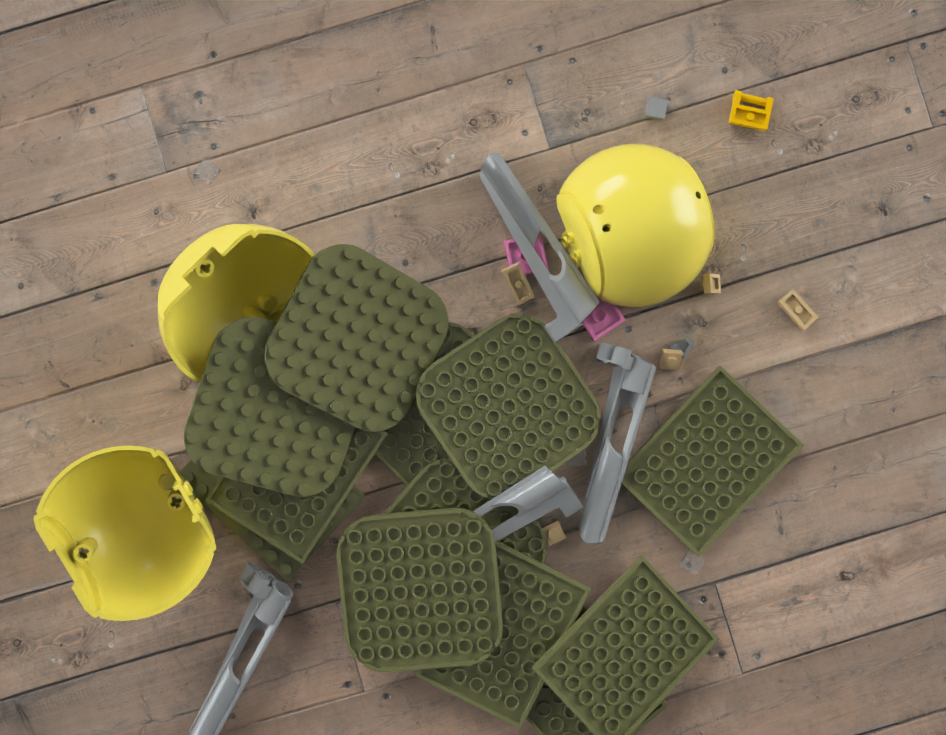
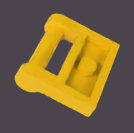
M735 90L728 124L765 132L768 129L773 98H761ZM740 101L764 106V110L740 105Z

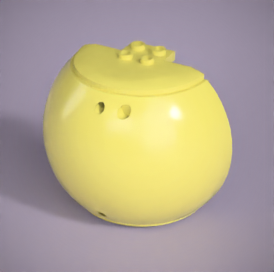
M625 144L602 150L577 166L565 180L559 191L560 194L557 195V208L566 229L562 233V244L567 248L568 256L576 268H581L585 281L595 296L610 304L624 307H645L672 298L684 290L697 277L712 251L715 236L714 219L704 186L687 161L665 149L645 144Z
M257 224L225 225L209 231L191 243L175 259L166 272L158 293L160 333L169 355L178 368L188 377L199 383L213 342L226 325L244 317H261L277 322L307 264L315 254L292 235L276 228Z
M124 445L109 447L92 452L73 462L48 486L37 507V515L34 516L37 532L49 552L52 550L56 551L74 581L71 587L84 610L94 618L99 616L100 619L112 621L138 620L159 614L173 607L188 596L200 583L212 562L214 551L216 550L212 528L203 511V506L200 500L196 498L189 481L185 479L177 465L165 452L145 446Z

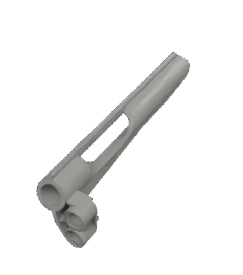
M490 153L483 163L479 177L558 316L545 326L553 342L556 343L584 325L582 321L600 302L502 156L497 153ZM540 230L561 259L562 269L559 275H552L534 250V244Z
M603 342L600 343L596 361L614 366L578 527L581 538L588 544H600L605 540L656 370L653 363L633 354L632 350ZM624 405H629L633 410V417L622 454H619L612 447L610 440L620 408Z
M543 466L473 512L482 516L499 506H513L519 510L518 514L492 530L496 542L557 508H560L564 515L569 517L582 509L583 505L564 476L558 478L550 469Z
M248 562L239 577L243 584L242 587L246 588L254 596L212 688L199 710L188 735H219L291 603L293 597L291 588L284 582L276 580L272 574L254 563ZM257 629H262L265 634L239 680L234 676L232 668L251 633Z

